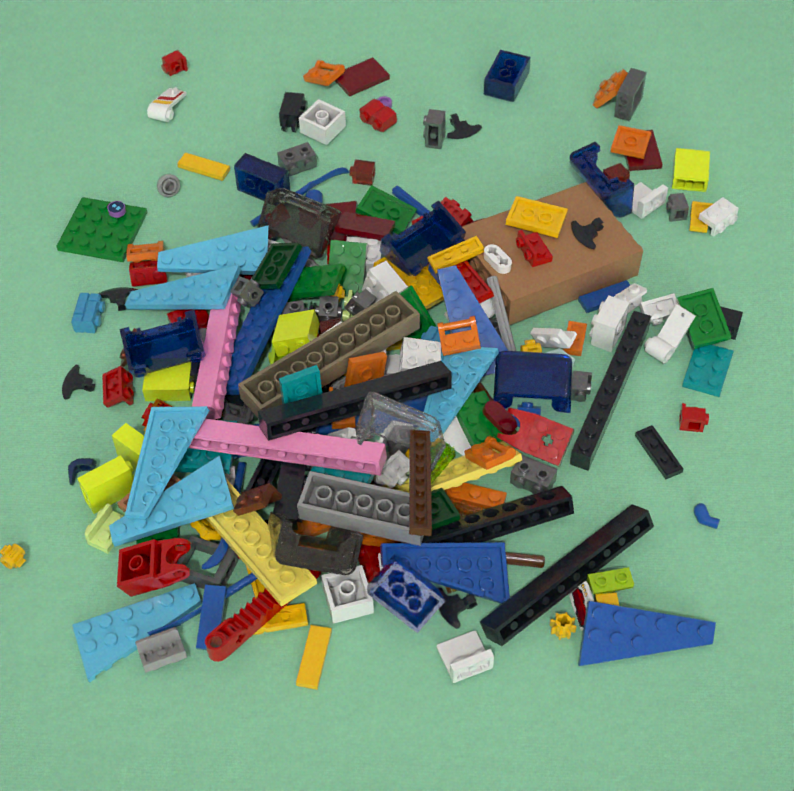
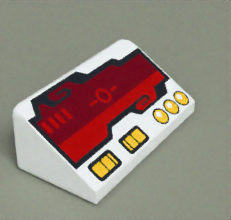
M583 582L569 595L581 631L584 629L587 602H594L587 582Z

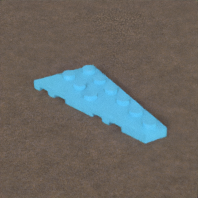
M268 226L158 252L157 270L158 272L207 273L240 265V274L254 275L268 251Z
M235 265L131 291L125 306L127 310L225 309L231 296L230 291L241 272L240 265Z
M481 347V349L443 356L441 348V361L451 371L452 388L428 395L419 430L430 431V443H438L499 354L498 348Z
M207 406L151 407L125 516L128 519L148 518L210 410Z
M220 456L164 490L147 519H128L126 516H123L109 525L113 545L116 547L233 510L234 506Z
M195 583L72 624L89 683L96 679L95 676L103 670L107 671L113 667L112 664L116 661L126 658L136 651L135 642L149 637L147 632L166 626L202 605Z

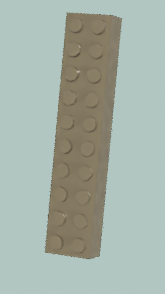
M395 291L239 383L240 399L258 418V411L283 404L279 378L317 365L320 370L321 386L324 387L347 373L349 358L379 353L420 328V313Z

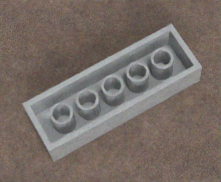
M309 472L297 504L299 519L421 546L423 536L409 535L408 492L317 472Z

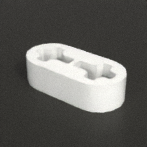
M487 245L484 249V259L498 273H509L512 267L511 258L497 245Z

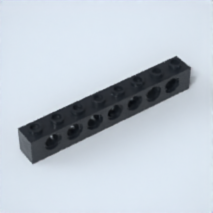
M559 486L462 516L456 522L432 530L431 536H423L422 543H482L574 514L573 498L563 486Z

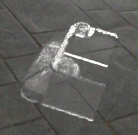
M368 392L355 428L357 444L362 445L364 440L373 439L377 435L409 448L410 430L430 431L432 472L446 447L440 422L432 415L378 393Z

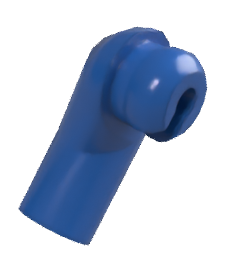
M697 504L694 507V514L698 522L717 529L720 519L711 517L705 504Z

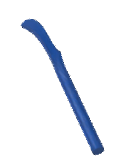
M344 167L334 169L320 178L309 182L279 203L283 202L284 206H287L318 184L332 177L349 173V170ZM260 214L251 220V225L254 227L261 223L264 216Z
M244 462L238 463L234 488L239 493H241L246 468ZM223 538L214 554L202 565V569H210L224 558L229 545Z
M250 573L228 587L226 599L254 582L257 577ZM202 606L166 626L147 632L148 635L151 636L178 627L201 614Z

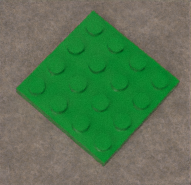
M82 197L56 245L57 250L124 263L128 244H133L147 215V208L125 204V214L115 218L111 217L108 213L107 207L111 202Z

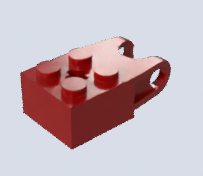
M508 408L507 412L519 419L520 429L513 435L498 433L497 438L523 453L560 467L575 430L538 414ZM551 436L553 443L545 446L543 439Z
M183 538L160 541L153 539L119 549L117 587L132 597L170 586L188 578L190 569L186 565L177 564V561L191 549L190 541Z

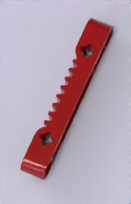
M305 551L297 557L316 579L321 575L320 558L316 552ZM266 588L263 593L260 591L257 598L253 597L251 603H246L245 609L240 608L238 615L235 613L233 618H227L207 635L205 645L208 657L216 662L225 660L290 602L281 607Z

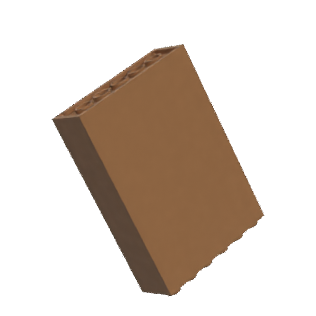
M586 182L535 200L568 209L558 238L539 234L553 256L552 262L532 267L529 261L525 260L522 250L516 245L518 230L521 229L505 225L510 210L456 229L455 245L477 235L484 248L490 244L497 245L511 258V271L506 274L498 273L484 259V253L467 260L487 285L488 277L497 276L510 325L576 300L579 296L638 276L643 255L642 247L637 244L632 235L626 231L622 223L615 218L612 211L604 205L603 201L599 199ZM601 218L604 222L602 223L604 228L596 231L598 236L593 239V242L596 244L595 249L584 246L576 239L571 229L572 221L576 220L581 226L591 224L594 219ZM522 229L525 235L534 233L532 231Z

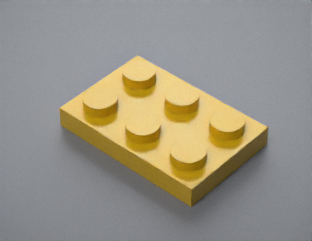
M516 196L506 218L505 225L558 238L568 209Z

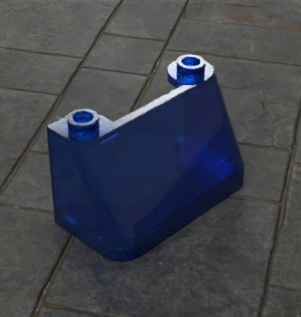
M595 141L573 151L570 154V165L599 199L603 201L604 205L612 211L613 215L624 217L631 214L634 183L630 179L626 180V182H621L618 177L609 180L596 166L597 153L600 152L599 144Z
M439 200L431 205L433 210L429 213H424L421 220L398 235L396 233L392 236L387 234L381 239L380 253L408 276L418 275L422 268L429 264L427 257L464 241L466 231Z
M194 310L186 311L184 319L178 317L177 322L142 331L141 328H136L137 332L130 331L129 327L120 329L128 369L131 375L140 378L146 376L147 373L203 360L206 353L199 319Z
M499 352L495 359L493 400L499 402L506 409L512 405L513 397L552 399V407L555 411L571 413V357L566 354Z

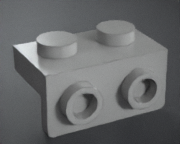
M176 627L135 642L145 673L187 658Z

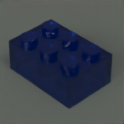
M500 49L484 79L483 94L514 102L530 72L531 57Z
M247 153L234 164L238 191L272 205H276L291 195L289 171L285 168Z
M395 554L367 586V594L417 633L445 602L444 593Z

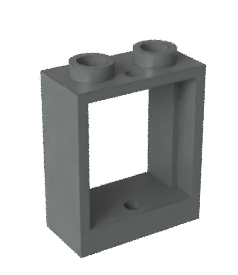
M634 68L629 70L617 93L614 117L626 121L631 120L643 98L647 72Z
M190 536L188 541L191 543V549L178 559L177 564L187 566L195 550L213 555L219 544ZM228 548L214 577L190 570L189 577L181 580V582L190 585L195 583L196 587L202 589L205 588V585L226 586L238 562V556L231 548Z

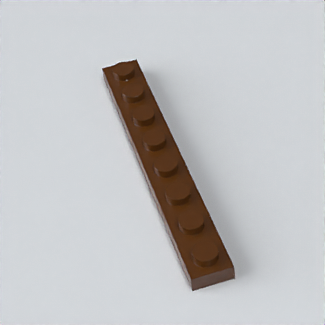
M410 430L409 535L431 536L430 431Z

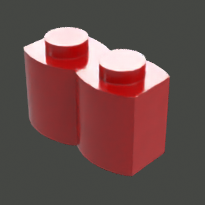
M372 99L359 109L360 119L364 123L372 125L375 130L384 132L397 122L396 112L390 107L384 106L377 99Z

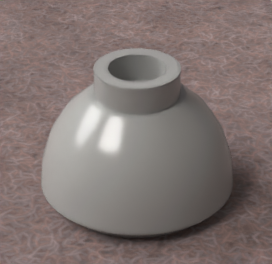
M172 174L162 175L157 181L158 192L167 198L175 196L180 189L179 179Z

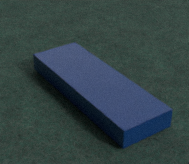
M625 280L579 296L578 301L585 312L589 313L598 310L601 302H605L608 295L614 297L628 288L630 284Z
M205 585L196 649L207 650L205 638L222 623L227 592L226 586Z

